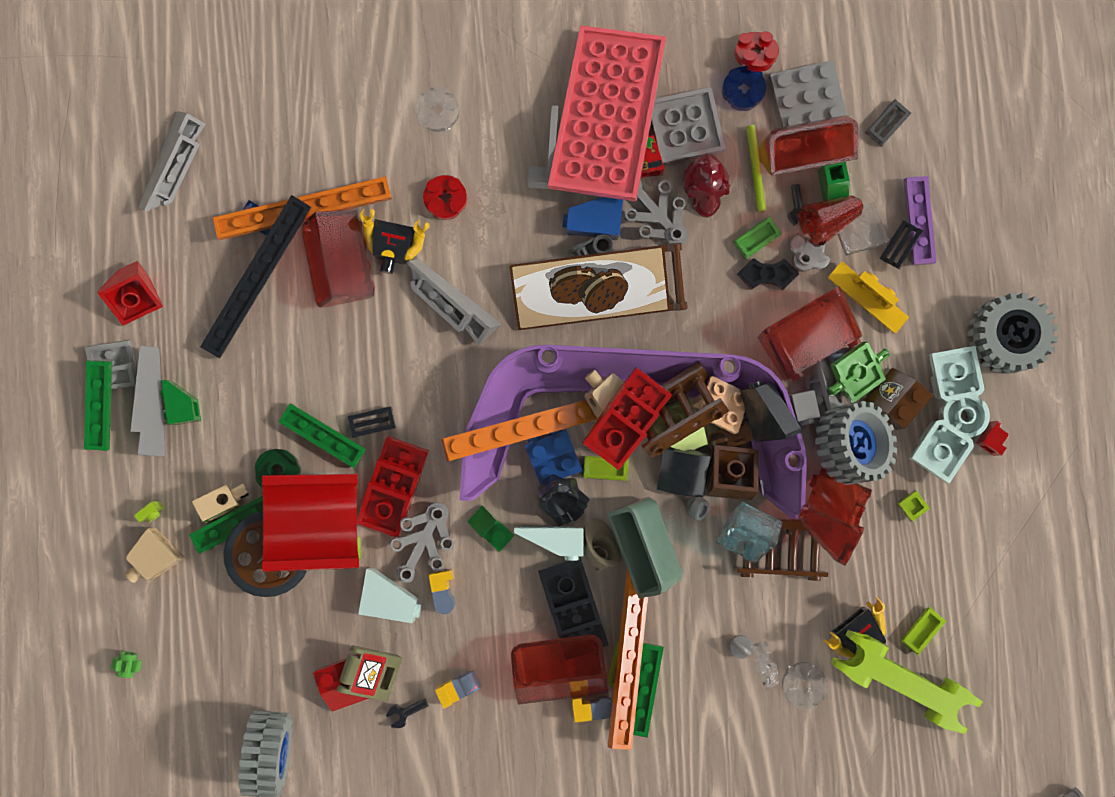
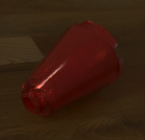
M851 195L805 204L800 207L802 210L798 212L801 230L803 234L808 233L811 237L808 240L810 244L815 247H821L862 214L863 203L859 198Z

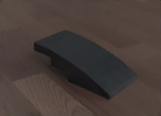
M581 557L578 560H570L539 570L538 573L565 658L569 659L609 646Z

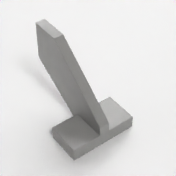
M552 106L548 167L529 166L528 188L548 189L557 141L559 106Z

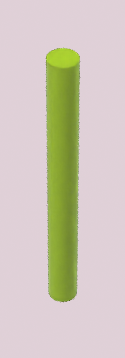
M748 125L746 130L757 212L766 211L755 125Z

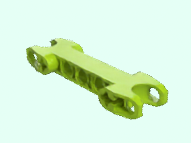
M851 630L847 631L845 636L856 643V653L848 660L833 657L830 663L834 667L842 671L853 682L865 688H868L872 679L928 707L924 717L946 730L962 734L966 733L968 728L958 722V711L967 704L980 707L983 702L982 700L974 696L960 683L948 677L944 678L940 686L886 658L885 655L889 650L887 645L869 635Z

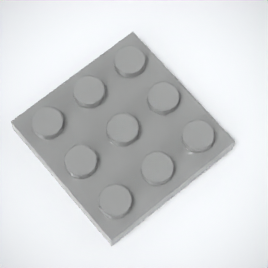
M834 60L769 75L784 138L848 124L849 120Z
M711 87L655 99L651 124L664 165L698 158L705 153L712 155L725 152L726 148Z

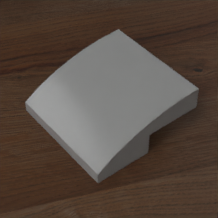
M132 340L85 347L87 360L112 361L111 389L136 386L137 371Z

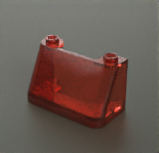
M838 286L767 327L757 338L784 382L789 379L794 382L804 376V370L841 348L848 346L851 349L861 343L860 338L863 335L843 290Z
M821 468L819 474H813L809 486L812 487L807 505H803L798 518L802 519L801 525L837 563L846 566L863 534L864 527L859 526V523L866 508L864 506L868 498H870L872 490L860 484L846 485L843 482L839 483L835 481L836 476L830 477L827 474L828 470Z

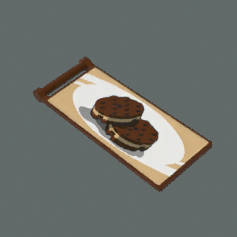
M682 243L511 264L509 269L518 330L688 309L684 297L680 256ZM665 252H671L676 302L671 304Z

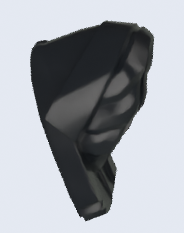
M553 474L542 481L538 487L537 503L539 509L551 516L558 526L576 521L584 514V510L588 507L587 503L590 499L579 490L576 478H561Z

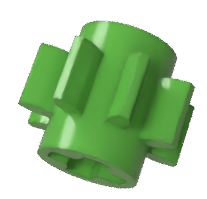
M122 651L119 653V656L112 658L110 669H115V676L132 678L134 673L141 670L142 660H138L137 653Z

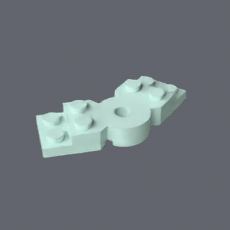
M976 346L929 354L933 377L930 378L934 397L942 405L939 411V420L929 423L909 459L946 484H950L973 449L974 444L971 437L981 434L987 428L990 419L987 404L978 398L985 389ZM963 410L967 413L966 421H963L961 418Z

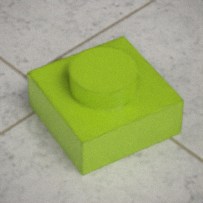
M917 490L912 491L896 503L910 522H913L930 509Z
M152 501L137 512L134 517L139 523L147 521L151 523L160 516L159 512L165 507L160 501Z

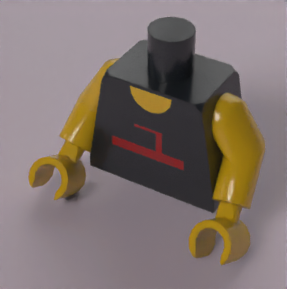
M363 209L360 213V219L363 221L364 238L368 250L373 253L376 259L382 260L380 272L393 274L395 263L405 265L407 261L412 260L422 250L425 238L424 232L429 228L428 222L424 225V229L419 226L420 219L414 223L413 227L375 219L373 222L372 219L375 216V211L371 209V217H367Z
M876 597L877 601L874 605L867 602L866 605L870 610L862 606L829 632L831 639L829 641L823 639V643L830 647L837 655L851 659L857 650L856 643L845 636L848 630L869 635L885 644L886 626L883 613L885 605L878 597Z

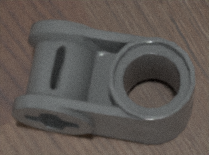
M601 234L587 242L576 245L570 249V253L574 254V256H581V253L588 255L612 252L613 242L609 236ZM603 241L608 243L609 248L606 251H600L597 248V244Z

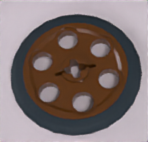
M263 511L247 516L231 530L225 542L223 552L224 565L228 576L242 591L253 596L274 597L287 593L304 578L307 571L289 572L286 577L278 576L277 572L266 573L265 581H255V571L262 569V560L259 563L257 562L263 556ZM252 530L259 534V539L254 544H250L246 540L247 533ZM243 552L249 553L251 556V562L246 566L241 565L238 561L239 555Z

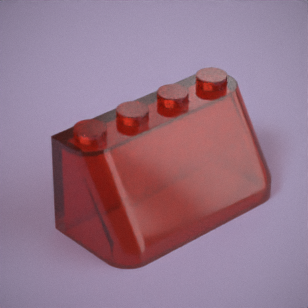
M843 115L774 129L759 144V161L768 173L774 176L858 159V123L851 116Z
M357 210L314 212L302 225V236L315 301L319 308L369 299L374 296L375 285L371 281V266L366 257V241L362 237V221L358 217Z
M595 635L521 643L516 645L511 651L513 685L518 705L608 693L602 641Z

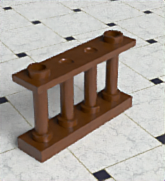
M700 361L661 385L672 394L659 411L668 430L658 436L655 435L652 427L647 430L646 437L648 442L641 446L651 458L662 454L669 447L712 421L722 418L724 414L729 412L721 398L714 400L704 383L709 380L710 376ZM695 387H697L707 405L696 413L685 395ZM678 399L687 416L686 419L675 424L666 405Z
M736 517V526L742 527V532H744L743 567L734 566V571L740 573V577L752 578L754 574L807 576V580L821 581V577H828V572L819 571L820 536H823V531L830 532L829 522ZM756 528H764V533H766L765 568L752 567L753 532L756 531ZM778 529H786L787 534H789L788 569L774 568L775 535L778 533ZM800 530L809 531V535H811L810 570H797V546Z

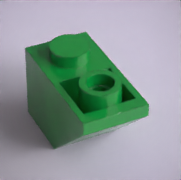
M846 160L823 163L817 172L826 213L848 209L850 179Z
M161 380L160 395H162V399L165 402L163 416L168 425L176 426L200 422L201 414L198 399L175 382Z

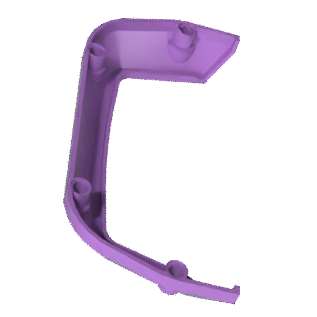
M533 345L508 355L494 368L487 379L466 432L519 418L524 401L535 393L588 392L592 386L587 382L585 376L594 369L602 378L605 375L614 373L622 381H625L633 369L637 367L659 385H662L699 361L710 377L714 376L741 390L748 388V383L761 380L762 383L772 382L795 419L796 417L788 392L780 379L769 368L748 357L731 354ZM545 352H552L555 359L551 363H545L542 360V355ZM725 361L733 364L734 370L732 373L724 370L723 365ZM695 387L685 395L688 398H695L701 394L697 387ZM745 410V412H744V419H745V421L749 422L748 416H747V413H746V410ZM801 433L782 440L750 441L751 449L759 450L758 481L761 494L789 518L805 519L807 459ZM510 444L462 458L461 501H473L499 480ZM790 455H794L797 458L798 462L795 467H791L788 463Z

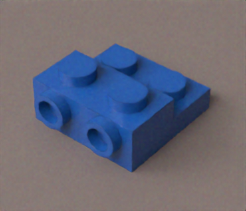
M566 429L549 433V436L542 439L540 436L528 439L529 444L525 445V448L540 484L553 474L566 478L582 471Z

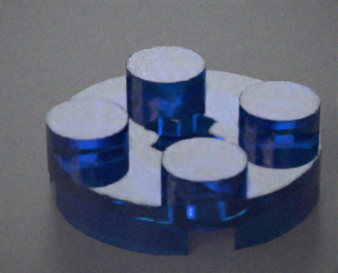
M739 66L731 69L722 85L723 98L731 104L732 108L739 111L752 110L763 100L766 94L767 87L763 73L747 70L748 66ZM746 84L750 89L743 93L742 89H739L738 86Z

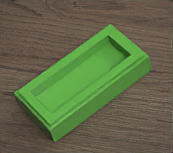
M769 216L735 239L733 243L746 260L780 237L782 233Z

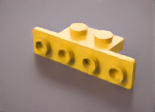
M840 262L828 276V279L892 333H897L908 320L909 316L895 305L899 301L895 296L896 293L891 288L881 285L874 274L863 271L858 275L844 262Z

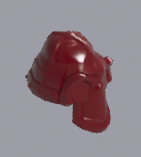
M705 153L691 162L687 169L684 170V178L682 179L684 183L683 189L687 197L694 198L692 203L694 210L702 217L708 218L713 216L720 207V197L730 193L731 184L724 165L715 156Z

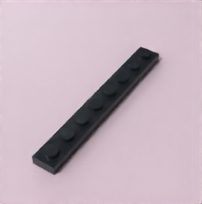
M293 195L290 196L200 348L219 359L222 357L311 210V206Z

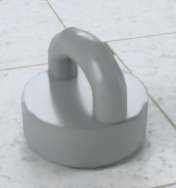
M699 497L689 498L687 512L690 517L697 521L706 517L710 508L709 502Z
M737 635L731 639L729 649L733 656L738 659H744L751 655L752 643L747 637Z

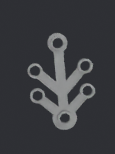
M640 180L637 198L651 213L637 212L636 209L630 208L625 212V220L629 223H634L635 221L660 223L664 227V229H652L649 225L641 226L639 236L642 239L662 238L666 239L669 244L678 242L683 244L687 239V230L682 226V212L686 201L682 197H676L673 200L674 218L672 223L667 218L668 194L671 190V183L667 180L661 181L658 185L659 207L642 189V182ZM661 185H667L668 190L663 191ZM681 201L683 206L680 208L676 207L675 202ZM632 212L635 214L636 217L634 219L628 218L627 214ZM648 229L650 234L645 236L642 234V230ZM678 231L681 236L675 238L673 232Z
M434 502L427 507L425 513L401 519L400 526L404 531H411L414 525L427 522L424 530L401 538L394 537L390 540V548L395 552L401 551L406 545L417 542L407 563L401 564L397 568V577L401 582L408 583L414 579V568L425 546L430 557V567L435 571L443 568L444 562L438 555L432 533L437 526L441 537V548L445 551L453 548L454 541L449 537L445 521L448 518V509L444 504ZM436 510L441 511V516L438 518L433 516ZM406 520L411 521V526L408 528L403 527V523ZM450 540L451 544L448 547H444L443 542ZM400 541V547L394 548L392 546L393 542ZM435 560H440L438 567L433 566ZM404 571H410L409 577L404 578L402 576Z

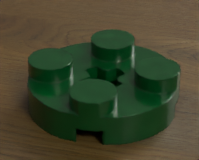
M273 449L265 451L259 456L255 463V478L262 489V476H272L274 473L272 468L274 466H282V475H300L302 468L293 453L284 449Z

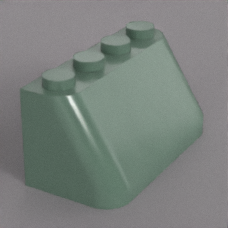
M646 497L607 513L638 599L660 595L682 580V568L677 560L674 546L671 544L666 525L663 522L659 506L655 500Z

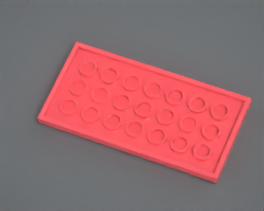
M580 25L548 189L636 202L666 36Z

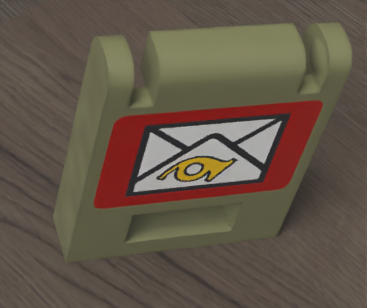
M352 645L350 650L358 653L359 656L348 654L339 679L341 683L348 686L338 685L337 691L388 702L403 658L397 654ZM389 667V670H388V673H387V676H386L384 685L382 686L381 683H382V680H383V677H384L386 668Z

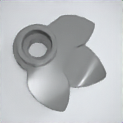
M796 234L793 237L790 249L794 254L793 266L796 270L805 272L812 268L823 269L829 264L831 259L823 254L825 241L822 237L814 236L808 240L800 234Z

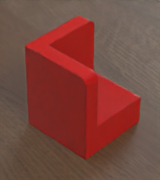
M999 421L989 422L987 428L975 442V444L993 456H1001L1007 449L1003 446V443L1009 434L1000 428L1001 423Z

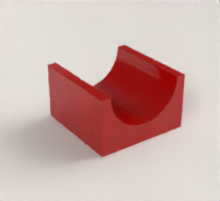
M358 474L262 476V571L264 573L359 568L357 546Z

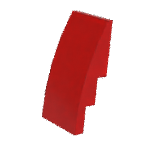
M635 367L607 404L582 443L613 467L620 470L646 437L647 430L660 415L659 411L672 394L639 368Z
M391 436L385 438L380 458L376 462L371 481L366 489L357 524L393 537H399L402 530L400 521L402 518L407 517L430 450Z

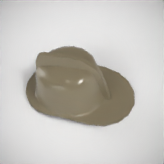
M590 520L585 526V537L587 540L584 552L585 558L595 567L596 571H601L606 567L617 566L621 562V555L612 530L601 520Z

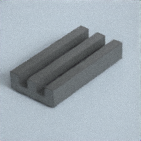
M895 99L865 133L867 135L870 134L872 136L871 139L878 141V145L882 147L910 116L911 112ZM894 106L897 107L898 109L895 111V113L878 130V132H875L874 128L883 120V118L892 110ZM900 112H902L904 116L895 124V126L886 134V136L882 138L880 135L883 133V131L900 114Z

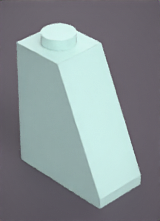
M370 567L366 569L359 615L413 623L415 618L420 616L421 604H418V597L375 568Z

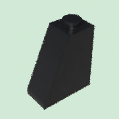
M761 380L748 383V388L740 390L755 442L788 439L802 433L800 425L772 382L762 383Z

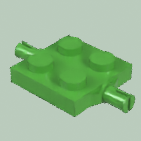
M863 341L830 364L837 383L827 389L829 394L834 397L842 390L849 403H854L886 380L882 372L881 361L890 356L889 351L884 348L875 354L869 342Z

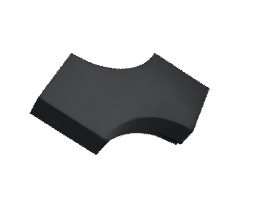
M753 258L736 275L751 290L762 284H772L784 290L799 273L785 259L775 264H763Z

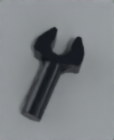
M793 184L791 185L794 209L788 213V219L795 226L798 223L797 214H802L804 224H807L812 215L811 209L805 208L802 204L800 185Z
M426 698L406 708H402L398 704L393 705L386 714V717L398 714L400 720L395 721L391 728L405 727L408 716L429 707Z

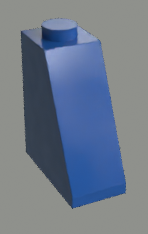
M601 197L570 207L568 215L564 214L562 227L567 228V235L597 237L604 234L613 240H618L623 200Z

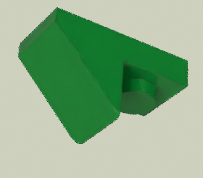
M483 505L467 521L478 535L487 540L498 552L515 536Z

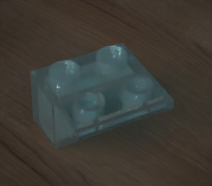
M741 502L732 511L716 543L723 546L726 550L733 551L746 560L756 563L777 545L783 522Z

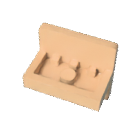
M712 376L708 380L707 388L714 400L722 399L729 412L711 423L736 434L739 432L745 412L741 389ZM701 395L695 397L692 406L699 410L707 406Z

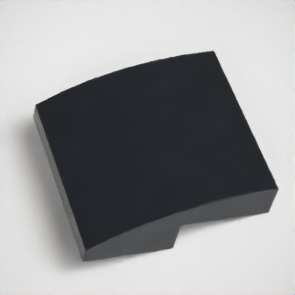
M669 447L662 455L657 490L683 496L704 497L712 455L692 449L687 452Z

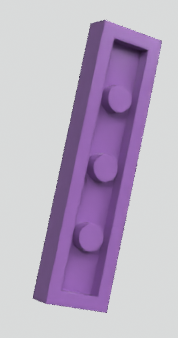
M928 176L907 177L904 179L907 220L909 224L924 231L911 251L912 266L935 264L936 251ZM913 231L911 233L909 241L912 240L916 232Z

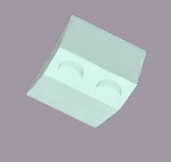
M515 526L514 528L515 534L559 556H565V560H578V556H583L582 526Z

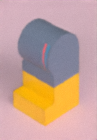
M453 569L429 574L434 606L440 614L450 613L456 605V600L451 594L449 580L454 579Z
M472 670L438 685L435 692L443 709L452 705V703L476 692L482 686L475 671Z
M580 695L571 696L575 723L611 717L612 699L610 697L602 695L595 700L582 701Z

